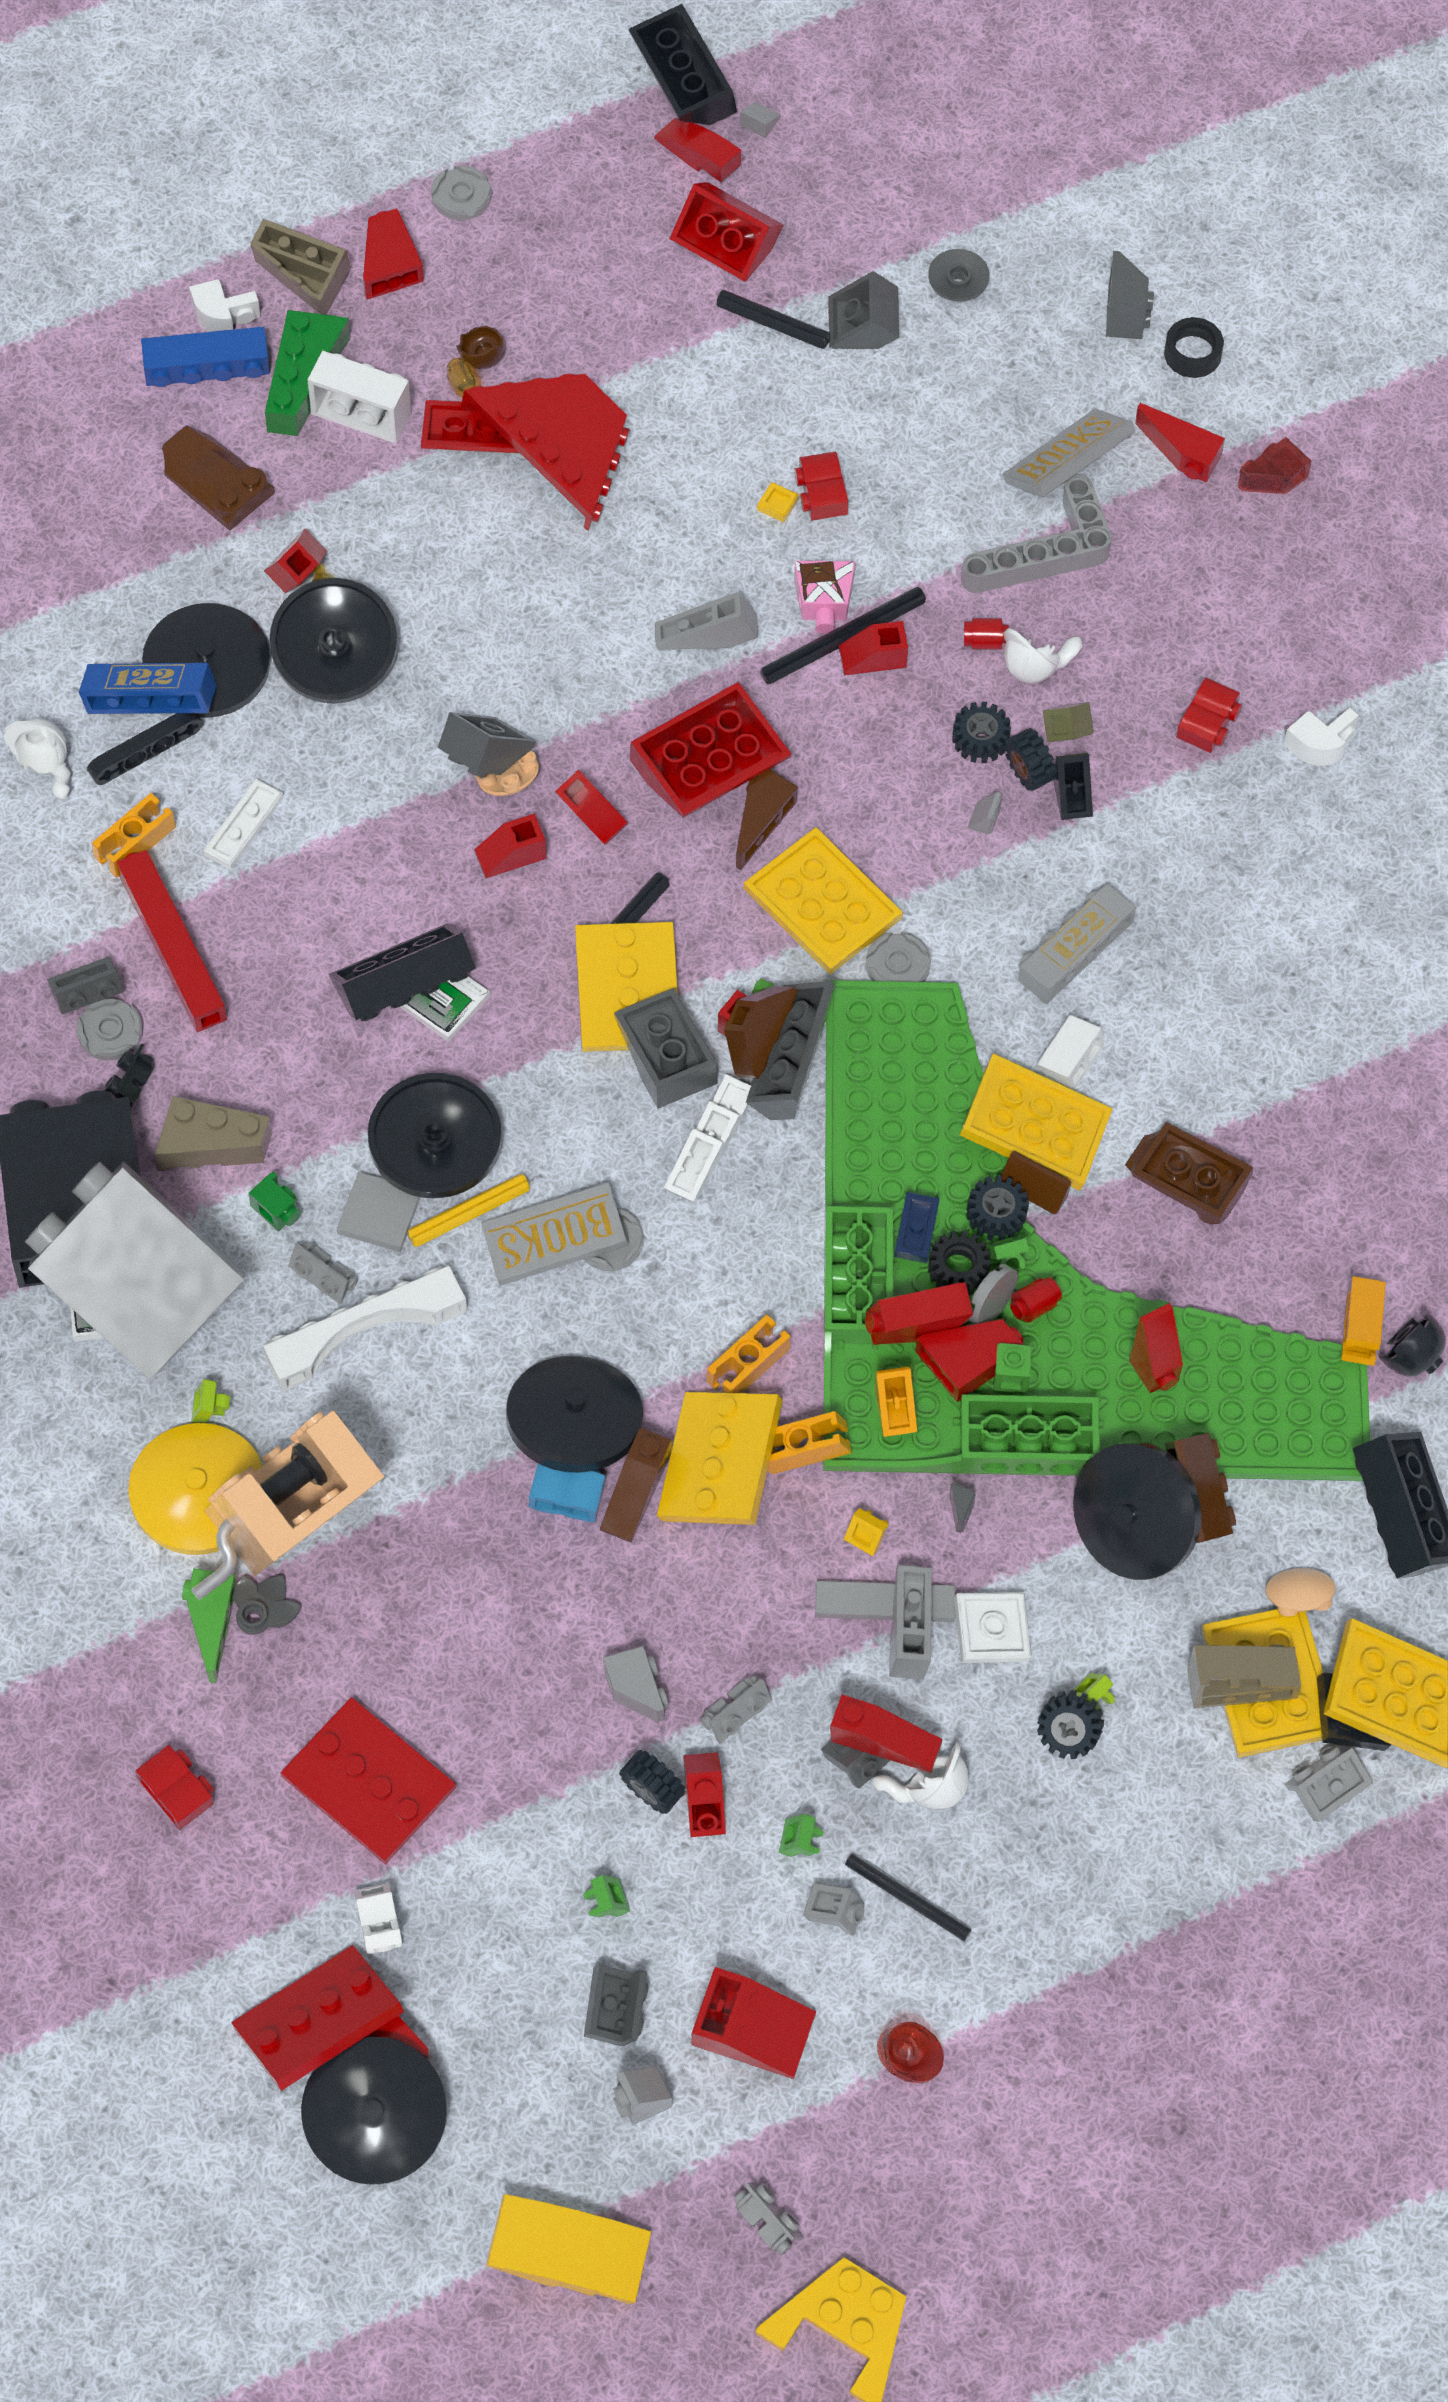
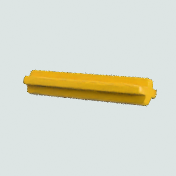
M518 1174L410 1228L407 1231L408 1238L414 1247H419L530 1190L528 1180L523 1174Z

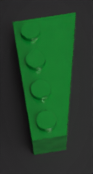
M287 310L265 409L268 433L291 436L299 435L311 413L308 377L322 351L341 354L343 348L347 346L350 340L349 318Z

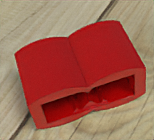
M836 451L799 457V467L794 468L797 487L803 486L804 493H800L803 512L809 511L811 521L848 515V498Z
M1205 678L1178 726L1176 738L1209 753H1212L1216 745L1221 747L1229 731L1225 727L1230 720L1233 722L1237 720L1242 709V704L1239 703L1240 693Z
M168 1745L136 1769L135 1773L145 1790L175 1826L181 1830L213 1805V1799L210 1794L214 1790L203 1775L197 1778L189 1770L192 1763L181 1749L175 1752Z

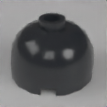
M1427 1310L1420 1312L1424 1317L1417 1322L1414 1318H1411L1393 1335L1387 1344H1394V1346L1386 1355L1383 1352L1379 1354V1359L1399 1375L1406 1377L1418 1376L1424 1371L1431 1374L1444 1361L1440 1355L1445 1349L1446 1336L1442 1326Z

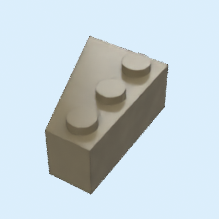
M263 219L250 243L255 261L319 314L327 315L351 267L347 251Z
M173 1096L155 1152L158 1171H169V1168L190 1167V1169L200 1168L201 1165L214 1164L229 1166L264 1163L272 1136L270 1117Z
M1194 1645L1187 1668L1193 1709L1297 1699L1301 1689L1295 1647H1285L1284 1645H1271L1268 1647Z

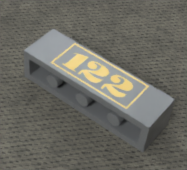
M1108 883L1101 890L1092 891L1085 899L1083 907L1077 912L1075 910L1071 911L1063 920L1062 926L1056 932L1050 931L1043 938L1040 947L1034 953L1030 951L1024 955L1018 964L1020 967L1018 981L1045 1004H1048L1134 922L1136 906Z

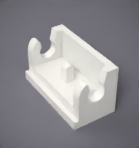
M1070 1015L1037 1063L1038 1069L1046 1073L1044 1077L1075 1091L1105 1046L1102 1028Z

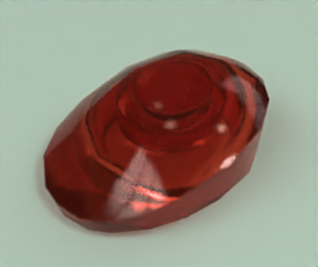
M916 2022L894 2023L881 2033L877 2041V2053L880 2062L890 2074L905 2082L926 2083L933 2080L943 2067L944 2054L940 2042L933 2033ZM908 2048H909V2050H910V2057H909V2059L907 2060V2057H908Z

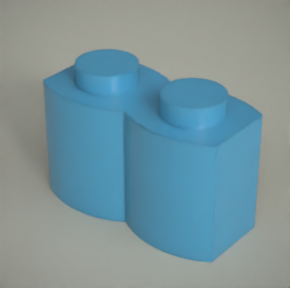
M538 1463L529 1495L528 1507L540 1512L595 1522L605 1486V1475L600 1474L599 1470L580 1473L563 1472Z

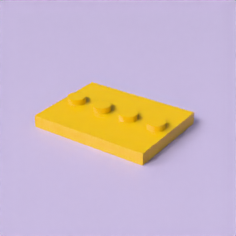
M817 827L743 883V889L829 975L833 974L903 918V912Z
M673 922L575 925L582 1052L629 1050L615 1019L614 1012L672 988L678 994Z
M993 1053L987 1063L959 1135L1007 1158L1010 1157L1012 1151H1016L1072 1182L1071 1187L1080 1191L1087 1179L1113 1108Z
M685 1392L657 1517L664 1522L756 1525L783 1403L782 1398L778 1394Z
M1278 1609L1203 1624L1201 1630L1206 1645L1266 1647L1284 1645L1285 1647H1295L1301 1689L1297 1699L1223 1706L1237 1758L1322 1741L1317 1677L1323 1673L1306 1611L1298 1612L1294 1616H1283L1279 1614Z
M1351 1618L1345 1624L1323 1714L1439 1766L1448 1768V1661Z

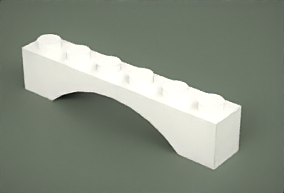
M450 1266L442 1269L434 1268L427 1271L422 1278L412 1282H401L387 1293L380 1296L371 1295L357 1306L350 1309H338L329 1318L320 1322H308L300 1327L299 1331L287 1336L278 1335L272 1338L268 1344L263 1346L265 1359L281 1392H284L312 1380L320 1365L329 1354L353 1335L380 1324L399 1321L439 1325L466 1313V1298Z

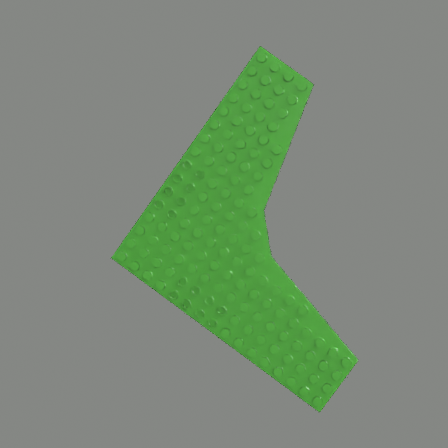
M827 980L835 983L826 1019L823 1414L836 1411L847 1422L848 1431L842 1432L838 1430L824 1435L823 1440L832 1439L833 1435L840 1434L845 1440H849L852 1453L823 1461V1471L1079 1476L1084 1466L1095 1454L1115 1444L1141 1441L1166 1450L1164 1445L1166 1442L1209 1433L1210 1439L1215 1438L1219 1447L1220 1458L1216 1459L1218 1472H1224L1226 1479L1363 1481L1361 1474L1356 1468V1458L1352 1448L1370 1441L1367 1365L1341 1360L1342 1344L1326 1340L1318 1342L1306 1339L1305 1335L1293 1332L1289 1335L1273 1331L1272 1327L1258 1324L1257 1327L1241 1323L1242 1320L1204 1310L1191 1307L1183 1309L1172 1306L1183 1367L1179 1381L1175 1386L1165 1391L1159 1389L1150 1394L1129 1362L1140 1317L1169 1302L1159 1299L1151 1301L1136 1297L1134 1293L1126 1291L1118 1293L1106 1290V1286L1094 1284L1088 1277H1083L1069 1264V1260L1053 1245H1048L1035 1233V1229L1026 1221L1023 1224L1022 1230L1019 1233L1017 1231L1015 1233V1236L1025 1237L1027 1240L1029 1251L1020 1253L1025 1259V1268H1017L1014 1258H1010L1006 1264L1016 1270L1018 1274L1014 1292L1038 1278L1050 1277L1057 1283L1062 1293V1299L1057 1302V1307L1030 1323L1018 1320L1014 1316L1010 1308L1011 1298L995 1319H1003L1009 1327H1015L1023 1338V1344L1029 1345L1032 1348L1030 1380L1027 1393L994 1391L993 1377L970 1394H962L961 1400L956 1402L915 1353L916 1342L873 1345L871 1335L865 1326L866 1312L878 1300L936 1288L937 1281L932 1283L930 1273H928L930 1252L935 1241L939 1242L940 1236L944 1234L949 1238L952 1231H956L957 1237H961L962 1231H967V1238L971 1239L973 1234L977 1235L978 1228L972 1230L969 1226L970 1220L966 1218V1208L972 1188L975 1189V1185L979 1181L984 1184L986 1177L991 1176L992 1182H995L996 1176L1002 1175L1008 1158L959 1135L984 1073L978 1060L975 1041L970 1032L968 1017L958 983ZM907 1192L940 1198L927 1263L894 1257ZM984 1233L982 1237L978 1236L977 1243L979 1244L981 1241H984L985 1244L998 1241V1236L994 1235L993 1241L987 1240L988 1234ZM962 1255L950 1256L946 1261L948 1268L955 1272L963 1273L972 1268L970 1259ZM990 1258L989 1273L994 1269L999 1272L997 1260ZM974 1294L969 1295L972 1311H974L976 1306L972 1303ZM968 1319V1320H967L965 1323H963L960 1327L969 1326V1325H974V1324H973L972 1322H970L969 1319ZM910 1366L917 1432L883 1437L875 1395L876 1371Z

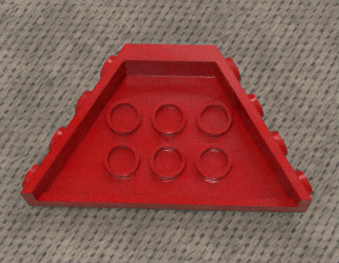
M568 373L560 377L548 379L539 377L518 383L504 382L500 385L489 387L474 386L464 390L461 407L465 411L477 410L585 517L584 528L589 531L592 521H599L603 509V504L599 503L600 497H607L612 482V479L607 478L609 471L616 472L621 456L620 453L616 452L618 445L624 447L630 429L624 427L627 414L585 373L577 375Z

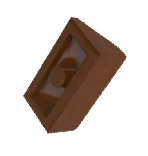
M1012 1151L1001 1175L1002 1182L1006 1183L1008 1177L1013 1179L1012 1186L1015 1187L1019 1183L1022 1186L1021 1193H1027L1028 1201L1055 1215L1068 1198L1072 1183L1070 1180L1016 1151Z

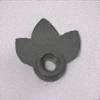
M282 1575L268 1578L258 1585L250 1578L243 1576L237 1582L233 1591V1599L239 1608L236 1613V1622L238 1627L247 1634H260L268 1627H284L297 1617L301 1608L300 1604L285 1600L286 1585ZM251 1614L260 1616L259 1621L256 1623L249 1622L247 1618Z

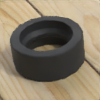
M1190 317L1179 320L1167 332L1164 349L1167 365L1183 377L1199 378L1209 375L1216 370L1221 362L1224 345L1222 333L1214 323L1204 318ZM1184 337H1200L1212 346V352L1202 358H1190L1181 354L1176 349V343Z

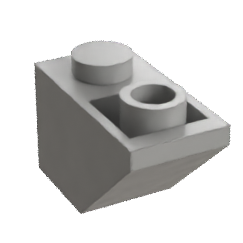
M644 1646L603 1657V1670L613 1701L655 1722L664 1721V1708L669 1707L663 1687L657 1689L654 1677L658 1676L656 1663L653 1656H646Z
M656 2066L622 2071L617 2074V2087L613 2088L616 2097L613 2100L622 2118L628 2116L632 2126L672 2107V2098Z

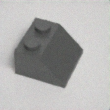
M1113 251L1108 285L1106 337L1142 339L1144 328H1150L1154 292L1148 291L1149 278L1120 251Z
M872 271L828 296L829 347L831 349H879L899 338L898 286Z
M449 712L437 748L447 753L450 761L469 767V773L479 777H486L487 774L501 775L532 750L536 742L496 717Z

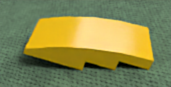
M504 2194L486 2266L546 2286H561L590 2296L598 2294L631 2305L636 2301L651 2231L579 2210Z

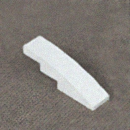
M725 1074L713 1101H709L696 1129H692L664 1189L691 1202L696 1201L749 1107L745 1102L751 1085Z

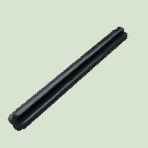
M915 587L762 667L760 674L766 684H772L839 649L840 644L870 625L888 623L923 605L926 596L920 587Z

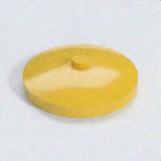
M191 1423L169 1429L147 1444L132 1467L128 1492L133 1515L143 1532L155 1543L168 1550L188 1555L220 1551L216 1538L218 1529L204 1512L211 1505L208 1498L236 1474L240 1475L251 1466L255 1471L263 1466L261 1459L246 1439L236 1432L219 1425Z

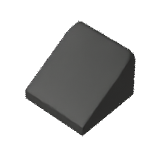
M952 1483L949 1497L956 1532L961 1533L964 1532L973 1510L976 1494L973 1490Z

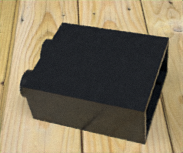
M92 1091L81 1095L77 1099L76 1104L51 1108L44 1101L27 1100L12 1106L9 1114L0 1115V1166L11 1259L19 1288L44 1284L28 1269L30 1260L37 1253L24 1241L51 1212H54L65 1223L84 1203L72 1193V1190L98 1162H101L113 1173L124 1161L141 1177L135 1125L129 1097L116 1098L115 1094L108 1091Z

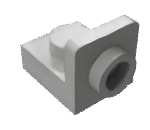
M814 1883L803 1916L808 1921L838 1926L846 1934L854 1935L857 1925L861 1923L864 1916V1902L851 1889Z

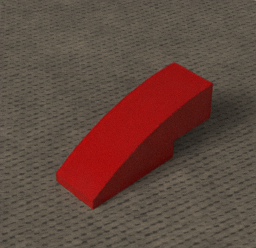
M674 118L654 136L656 141L697 172L703 169L720 183L741 165L740 148L698 124L679 121V119Z

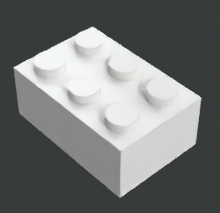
M322 351L308 377L311 414L397 444L411 416L409 380L395 373L389 374L375 369L369 364H360L349 360L341 354Z

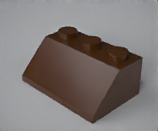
M1205 1433L1164 1443L1166 1451L1173 1455L1187 1470L1198 1492L1201 1505V1528L1197 1543L1233 1534L1232 1526H1236V1518L1232 1506L1226 1505L1224 1493L1228 1492V1485L1224 1472H1218L1216 1459L1220 1458V1452L1216 1439H1210V1434Z

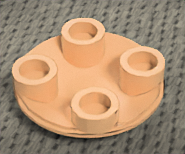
M529 751L501 775L487 774L486 777L475 775L479 787L490 795H511L523 790L533 782L539 771V763L536 754L533 751Z
M1293 1568L1279 1572L1266 1585L1268 1599L1278 1606V1612L1283 1616H1294L1298 1612L1314 1609L1319 1611L1328 1610L1332 1606V1598L1335 1594L1334 1581L1327 1574L1310 1568Z

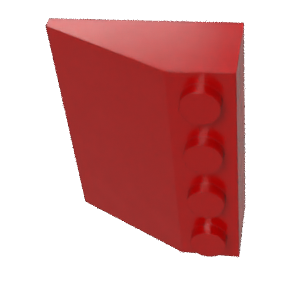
M739 682L631 741L630 761L647 785L683 818L791 757L790 751Z

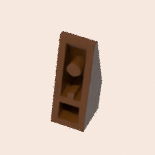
M770 769L751 779L746 787L747 796L736 851V867L740 870L744 868L797 803L798 786Z
M639 1428L625 1459L600 1526V1531L632 1543L669 1462L672 1451L671 1439Z

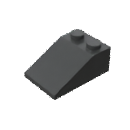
M674 988L614 1012L615 1019L643 1084L657 1109L717 1084V1062Z

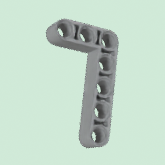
M1075 474L1065 482L1063 506L1072 531L968 555L964 559L962 566L961 583L964 589L972 593H980L1105 563L1109 557L1111 533L1091 480L1085 475Z

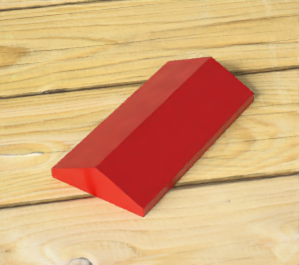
M426 400L421 449L519 453L477 410L465 411L461 407L462 402Z

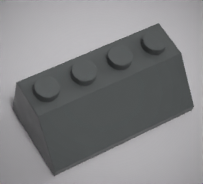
M832 981L782 986L794 987L798 992L793 1001L792 1010L787 1014L782 1025L780 1037L774 1044L767 1059V1066L759 1079H753L745 1102L769 1120L795 1119L832 1002L835 983Z

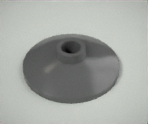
M951 249L942 252L933 259L929 267L928 279L933 290L941 297L952 301H968L978 297L986 289L989 283V269L986 262L976 253L965 249Z

